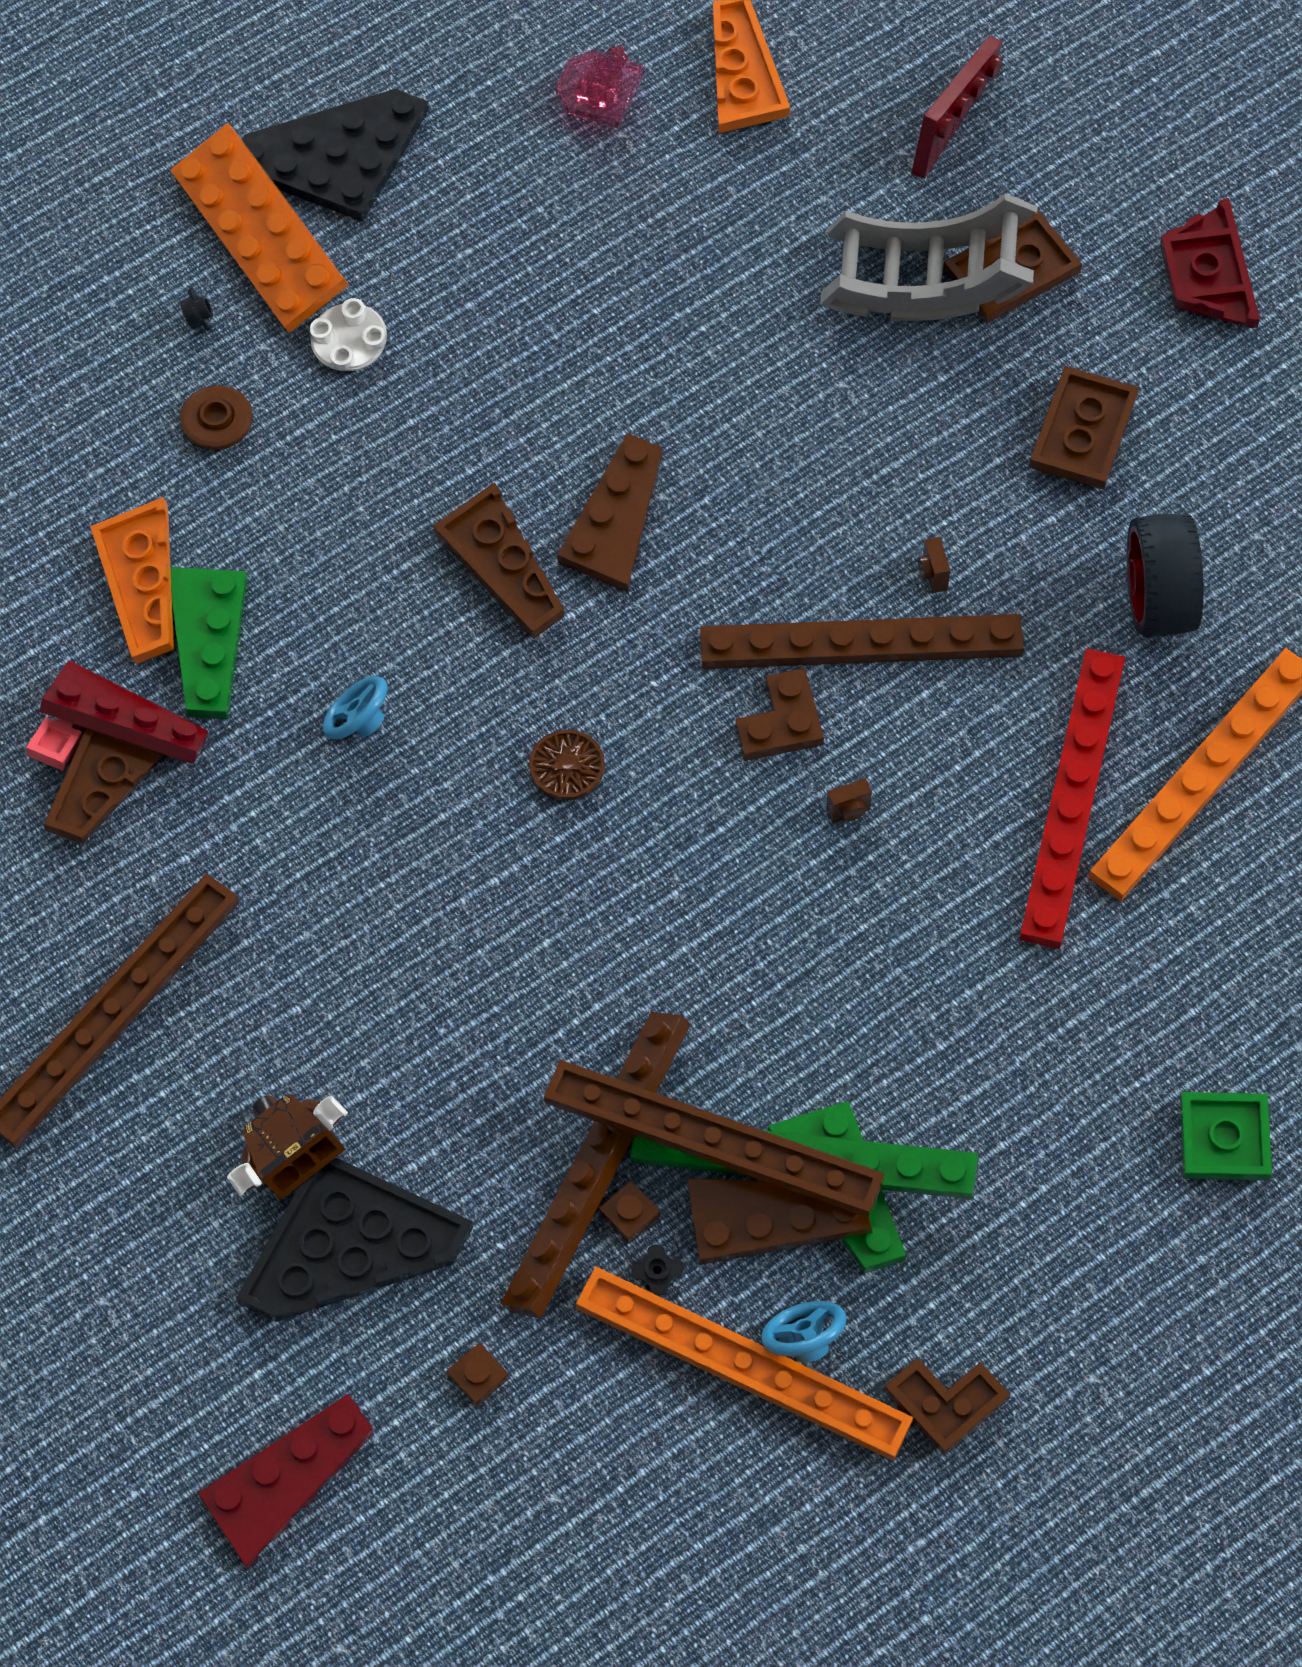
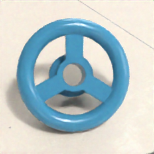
M370 676L349 687L327 712L323 722L324 734L328 738L336 740L345 738L354 732H357L361 737H366L377 730L385 717L379 708L387 695L388 687L386 681L379 676ZM337 719L347 720L346 724L335 727Z
M811 1301L792 1306L778 1313L766 1324L761 1335L762 1344L773 1354L795 1356L799 1362L818 1360L828 1352V1344L834 1341L844 1330L847 1321L846 1314L840 1306L827 1301ZM809 1315L807 1318L798 1320L793 1324H787L795 1319ZM831 1316L833 1318V1322L823 1332L822 1328L825 1319ZM779 1338L787 1343L779 1342L775 1339Z

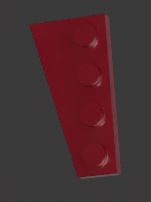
M989 36L926 112L911 173L925 179L975 101L982 95L990 78H996L1003 63V58L999 57L1003 41Z
M349 1393L198 1493L200 1499L247 1570L259 1559L258 1555L272 1540L275 1541L287 1528L286 1525L303 1507L306 1508L318 1495L317 1491L332 1475L335 1476L374 1434L373 1428Z

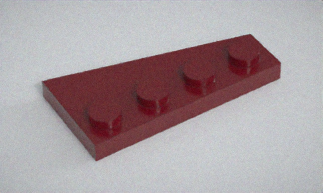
M68 660L43 696L39 711L191 764L195 763L206 744L208 731L70 660Z

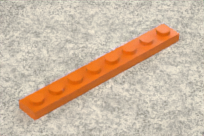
M1287 648L1281 652L1090 870L1089 879L1119 901H1123L1302 695V659Z
M596 1266L576 1302L577 1310L892 1461L895 1460L913 1423L914 1417L790 1358L773 1354L764 1346Z

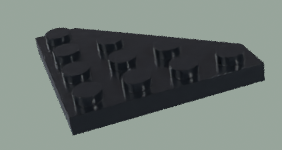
M392 89L245 134L242 141L280 191L363 222L428 113V101L397 89Z
M334 1158L298 1187L236 1299L238 1304L275 1322L454 1264L473 1229V1222L347 1162Z

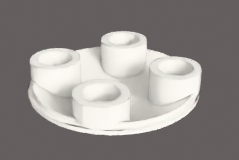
M350 298L343 304L331 307L310 325V341L315 356L327 367L339 371H354L370 365L381 355L387 341L386 326L380 315L356 298Z

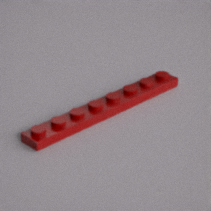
M1088 648L1085 650L1019 940L1057 949L1061 947L1125 656Z

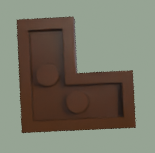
M805 668L767 675L766 687L773 711L736 718L735 727L744 761L824 745V736Z
M916 1358L884 1387V1392L905 1414L914 1417L913 1423L944 1456L1010 1398V1393L981 1362L947 1390L930 1370Z

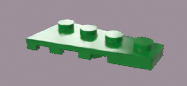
M171 567L172 605L188 717L228 719L248 583L246 571Z
M849 1101L768 1125L767 1130L864 1141ZM882 1190L879 1191L870 1214L873 1233L841 1239L864 1274L906 1260V1253Z

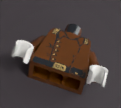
M292 1094L285 1095L278 1101L272 1096L261 1097L253 1105V1113L256 1118L247 1124L242 1132L247 1143L243 1148L242 1163L233 1169L227 1178L240 1197L244 1195L247 1189L260 1186L262 1184L260 1180L262 1179L278 1198L282 1200L346 1150L331 1130L334 1128L333 1125L339 1122L341 1116H346L348 1112L333 1096H328L322 1101L306 1099L302 1102H299Z

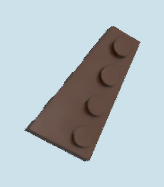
M687 1178L699 1260L702 1265L873 1233L870 1217H864L768 1182Z

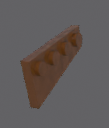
M629 433L626 434L557 554L558 563L629 592L634 564H636L639 544L647 520L649 503L653 496L662 460V447Z
M495 482L433 525L434 534L533 639L564 617V608L545 573L539 568L533 557V551L527 540H524L516 525V520L502 500L501 493Z

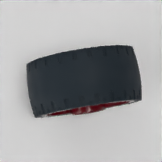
M1155 514L1133 518L1130 521L1127 536L1128 593L1132 618L1136 631L1140 635L1163 636L1196 631L1200 627L1204 600L1203 564L1199 535L1191 515Z

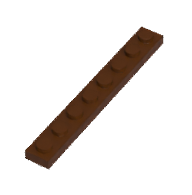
M1020 614L700 626L702 669L1022 657L1024 650Z
M207 873L199 880L0 1098V1137L15 1149L22 1144L240 903L236 894Z
M651 1012L628 1058L625 1060L617 1080L656 1093L691 1024L682 1015ZM594 1121L500 1303L508 1311L536 1318L542 1317L634 1137L633 1134Z
M559 1060L544 1094L545 1104L867 1218L870 1217L884 1181V1173L563 1060Z

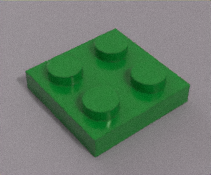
M1182 1092L1180 1096L1183 1179L1270 1181L1272 1164L1268 1094Z

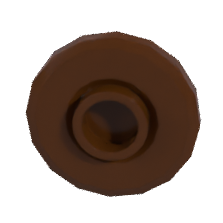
M215 385L196 391L184 402L180 413L182 431L191 443L200 448L215 451L230 448L241 442L250 431L253 416L251 404L244 394L232 387Z
M558 730L544 736L534 746L529 758L530 776L535 786L546 796L558 800H577L589 795L600 784L605 773L604 754L599 744L588 734L576 730Z

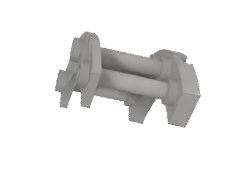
M1003 194L996 201L975 212L952 219L932 222H892L845 211L827 228V236L844 241L841 274L821 292L820 305L868 317V311L891 313L890 320L922 321L952 318L979 311L981 304L993 300L997 304L1003 303L1033 284L1034 270L1018 265L1015 262L1017 227L1037 213L1038 207L1018 197ZM1001 235L1000 259L983 269L985 241ZM859 245L886 250L883 284L856 279ZM969 245L967 277L942 283L944 250ZM901 251H929L926 285L898 286Z

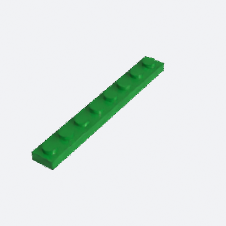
M763 1130L884 1173V1181L880 1190L972 1200L974 1198L979 1159L978 1153ZM636 1135L633 1137L630 1154L632 1163L746 1175Z

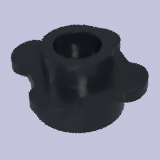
M190 288L188 289L189 297L180 302L183 315L192 329L203 325L206 331H210L211 324L208 318L213 317L212 307L206 296L198 297L194 289Z
M661 1245L650 1246L647 1250V1256L640 1263H635L631 1269L632 1277L637 1281H642L643 1285L657 1296L666 1294L674 1279L681 1277L684 1271L682 1262L680 1260H673L666 1255ZM655 1267H660L662 1271L659 1274L654 1273L653 1269Z

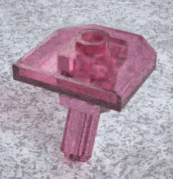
M618 45L617 48L611 46L606 53L596 50L585 52L569 58L555 86L556 95L566 113L618 129L643 78L645 65L629 61L628 55L624 53L625 47L622 45Z

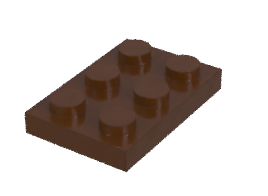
M1039 211L1017 227L1015 262L1018 265L1034 270L1033 284L1003 303L997 304L993 300L981 304L977 313L986 324L1081 273L1082 263ZM1001 235L985 241L983 269L1000 259ZM969 248L944 261L943 270L952 281L967 277Z
M1064 366L1032 453L1029 468L1104 490L1135 405L1139 387Z

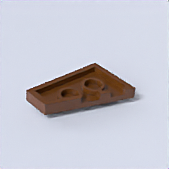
M86 728L44 823L45 831L84 844L165 754Z

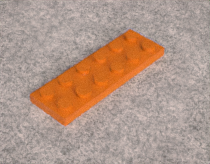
M229 123L225 124L170 169L281 324L289 332H292L349 286L348 282Z

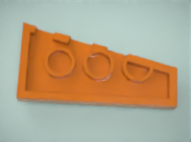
M751 0L713 1L718 132L723 133L790 117V105Z
M162 497L90 526L128 648L136 664L174 650L168 503Z

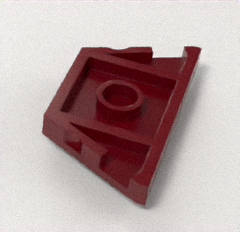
M1224 198L1218 202L1217 208L1204 216L1199 213L1190 218L1184 226L1176 227L1161 236L1160 247L1174 306L1178 309L1241 326L1258 328L1260 318L1230 199Z

